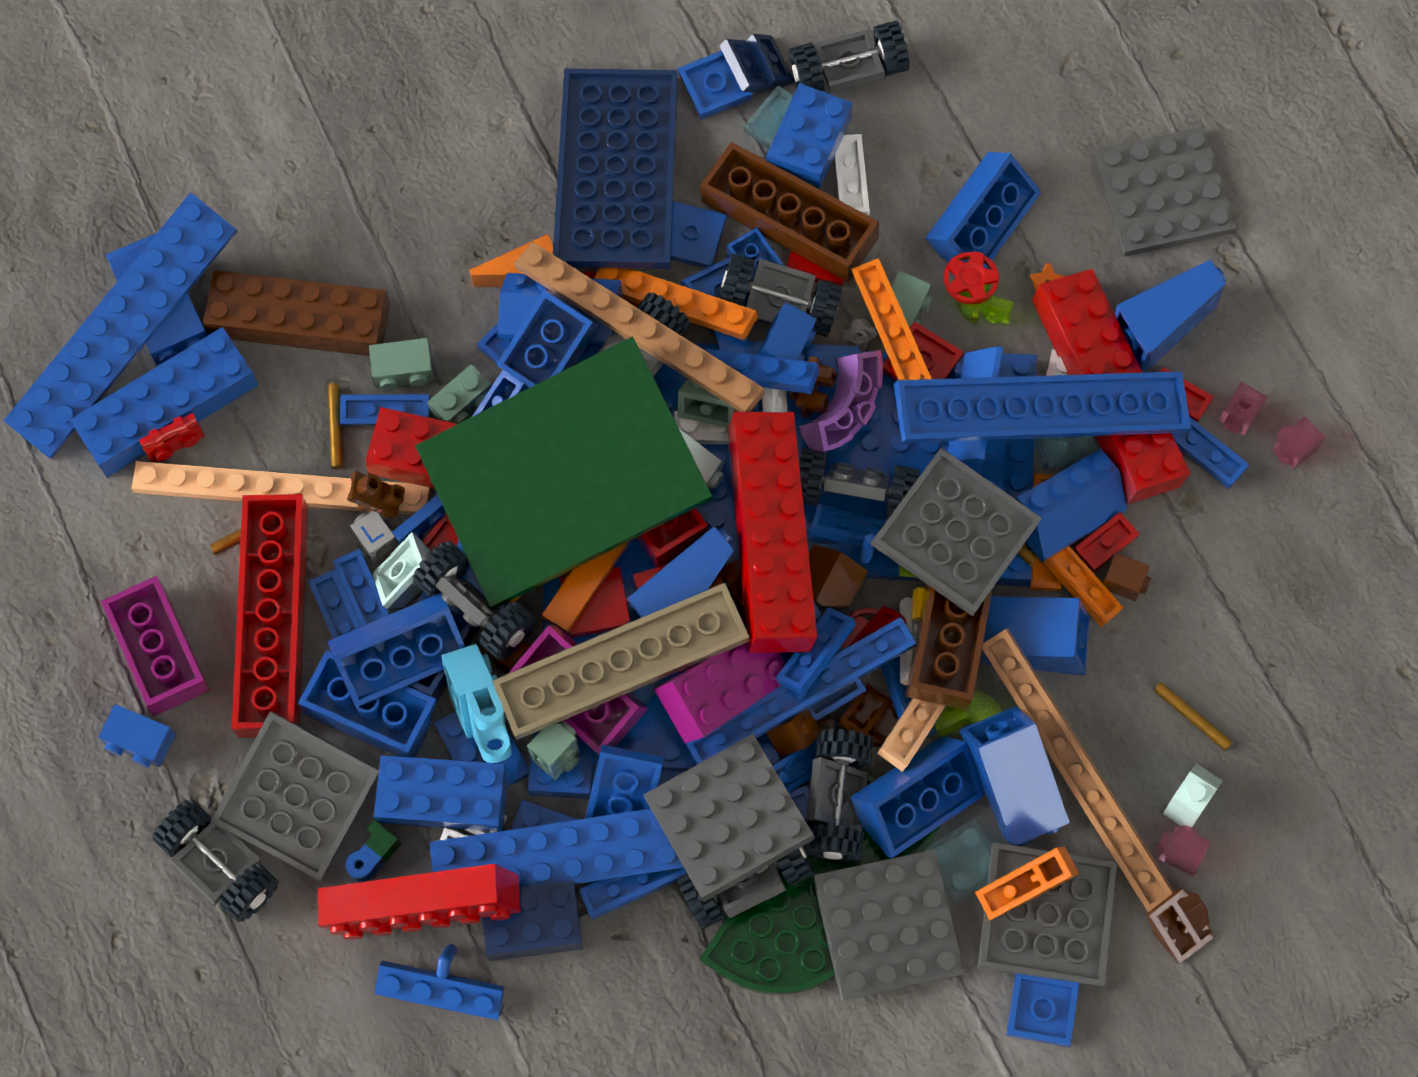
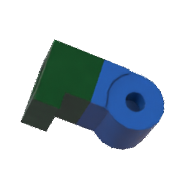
M375 820L366 829L371 837L359 851L353 852L346 860V871L358 882L371 880L402 845L395 836Z

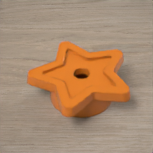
M1046 263L1040 273L1030 274L1029 277L1033 281L1035 291H1037L1040 284L1045 283L1046 280L1052 281L1065 276L1055 274L1051 264Z

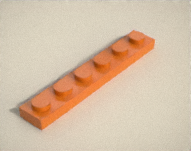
M879 258L852 268L855 281L898 380L932 379Z
M600 268L594 279L621 280L623 299L636 304H640L648 293L661 295L666 301L670 300L672 305L678 306L680 308L679 311L684 312L686 318L691 323L744 341L758 318L756 310L631 268Z

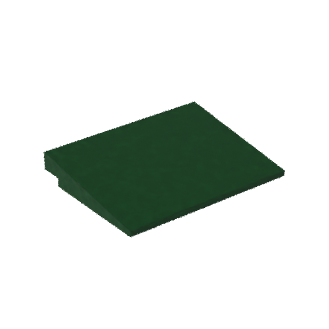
M633 336L415 445L492 610L713 499Z

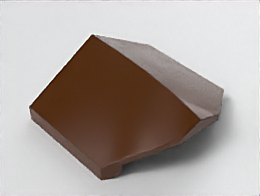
M813 545L809 552L814 602L824 607L849 608L868 571L840 551Z
M867 684L865 687L866 691L854 700L838 723L849 731L853 730L855 733L862 732L865 735H870L871 738H874L873 747H881L896 725L898 717L892 700Z
M1179 888L1147 913L1153 934L1178 964L1184 962L1213 939L1209 927L1208 911L1198 894Z

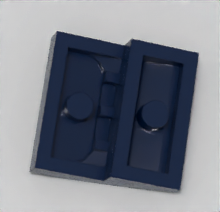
M752 34L747 40L726 39L720 45L742 92L773 90L791 85L794 82L772 35Z

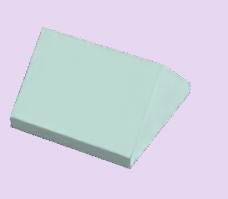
M412 532L372 573L382 605L387 609L404 608L421 590L413 582L414 572L420 567L419 563L426 559L425 556L432 552Z

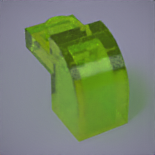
M991 284L984 286L985 294L989 291ZM967 291L960 293L962 296L972 298ZM992 296L987 301L975 305L963 304L957 301L961 315L974 325H977L980 315L993 323L1003 322L1008 324L1014 302Z
M974 691L973 700L966 710L956 709L955 707L944 709L936 720L935 728L940 737L967 723L970 726L1003 711L992 697L985 693Z

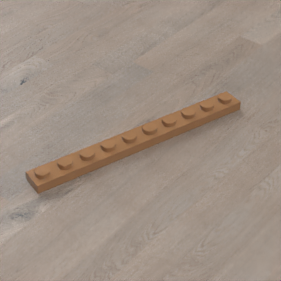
M534 242L514 262L517 270L625 339L633 336L639 348L739 412H751L765 395L764 388Z
M1008 628L984 642L982 650L1020 710L1036 723L1045 750L1148 912L1175 891Z

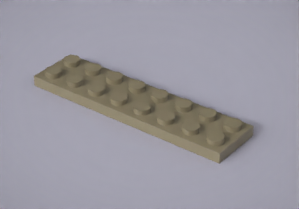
M723 583L509 673L492 682L514 736L518 740L700 663L710 657L750 641V638L727 586Z

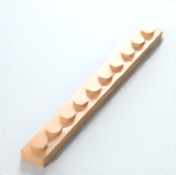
M136 461L131 488L134 493L240 502H242V495L303 494L308 507L361 511L358 509L357 504L347 501L351 489V478ZM382 481L389 485L397 484L405 488L404 501L399 505L398 514L413 515L429 502L431 491L429 487L411 483Z

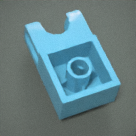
M477 644L441 655L449 697L467 739L474 737L482 758L487 763H497L506 760L512 755L511 742L505 726V711L492 682L498 678L496 674L491 676L489 673L492 672V668L487 654L481 655ZM499 739L502 747L498 750L489 749L487 747L489 741Z

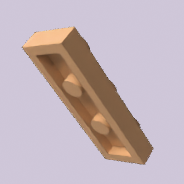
M912 698L877 754L903 772L946 705Z

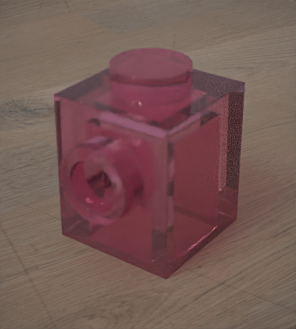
M1241 382L1223 410L1219 421L1228 430L1246 435L1262 410L1267 396Z
M1303 416L1293 426L1287 424L1276 434L1278 439L1273 449L1282 463L1289 464L1295 469L1320 448L1325 436Z
M1175 825L1171 833L1164 832L1157 848L1162 850L1159 860L1193 876L1210 842L1199 837V833L1191 827L1182 825L1180 828Z

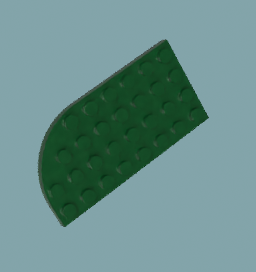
M868 774L867 786L877 779ZM806 822L808 826H811L813 824L818 825V823L815 822ZM942 825L893 858L925 852ZM863 827L864 837L860 861L832 862L827 859L820 860L819 858L810 857L811 855H806L814 875L892 858H889ZM778 868L786 891L731 918L727 917L699 958V961L728 981L744 989L762 994L787 995L818 987L835 977L813 877H808L790 886L783 876L781 869Z

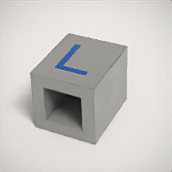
M377 512L362 513L350 525L354 536L373 563L398 547L395 536Z

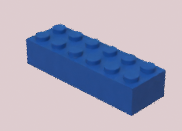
M222 327L71 418L70 422L108 478L146 455L139 439L149 435V431L154 428L159 430L173 423L172 419L178 416L183 418L191 413L194 414L197 422H200L257 387L258 382L252 370Z

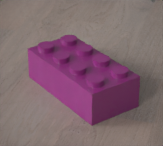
M157 575L100 601L146 707L154 716L210 691L166 589Z
M548 625L509 673L578 644L560 627ZM629 692L563 721L569 724L576 731L577 735L600 755L601 746L616 747L648 710V707L632 692Z
M745 643L682 670L654 690L683 741L688 743L705 737L781 686L778 684L776 676L785 666V663L778 652L748 653V643Z

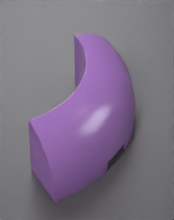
M881 350L837 358L838 382L834 397L826 413H822L810 423L799 426L804 441L812 450L825 452L840 447L853 439V435L862 426L867 424L876 408L874 402L878 388L882 387L883 360Z

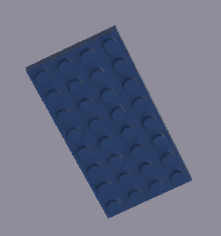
M564 68L553 255L570 266L670 269L677 70Z

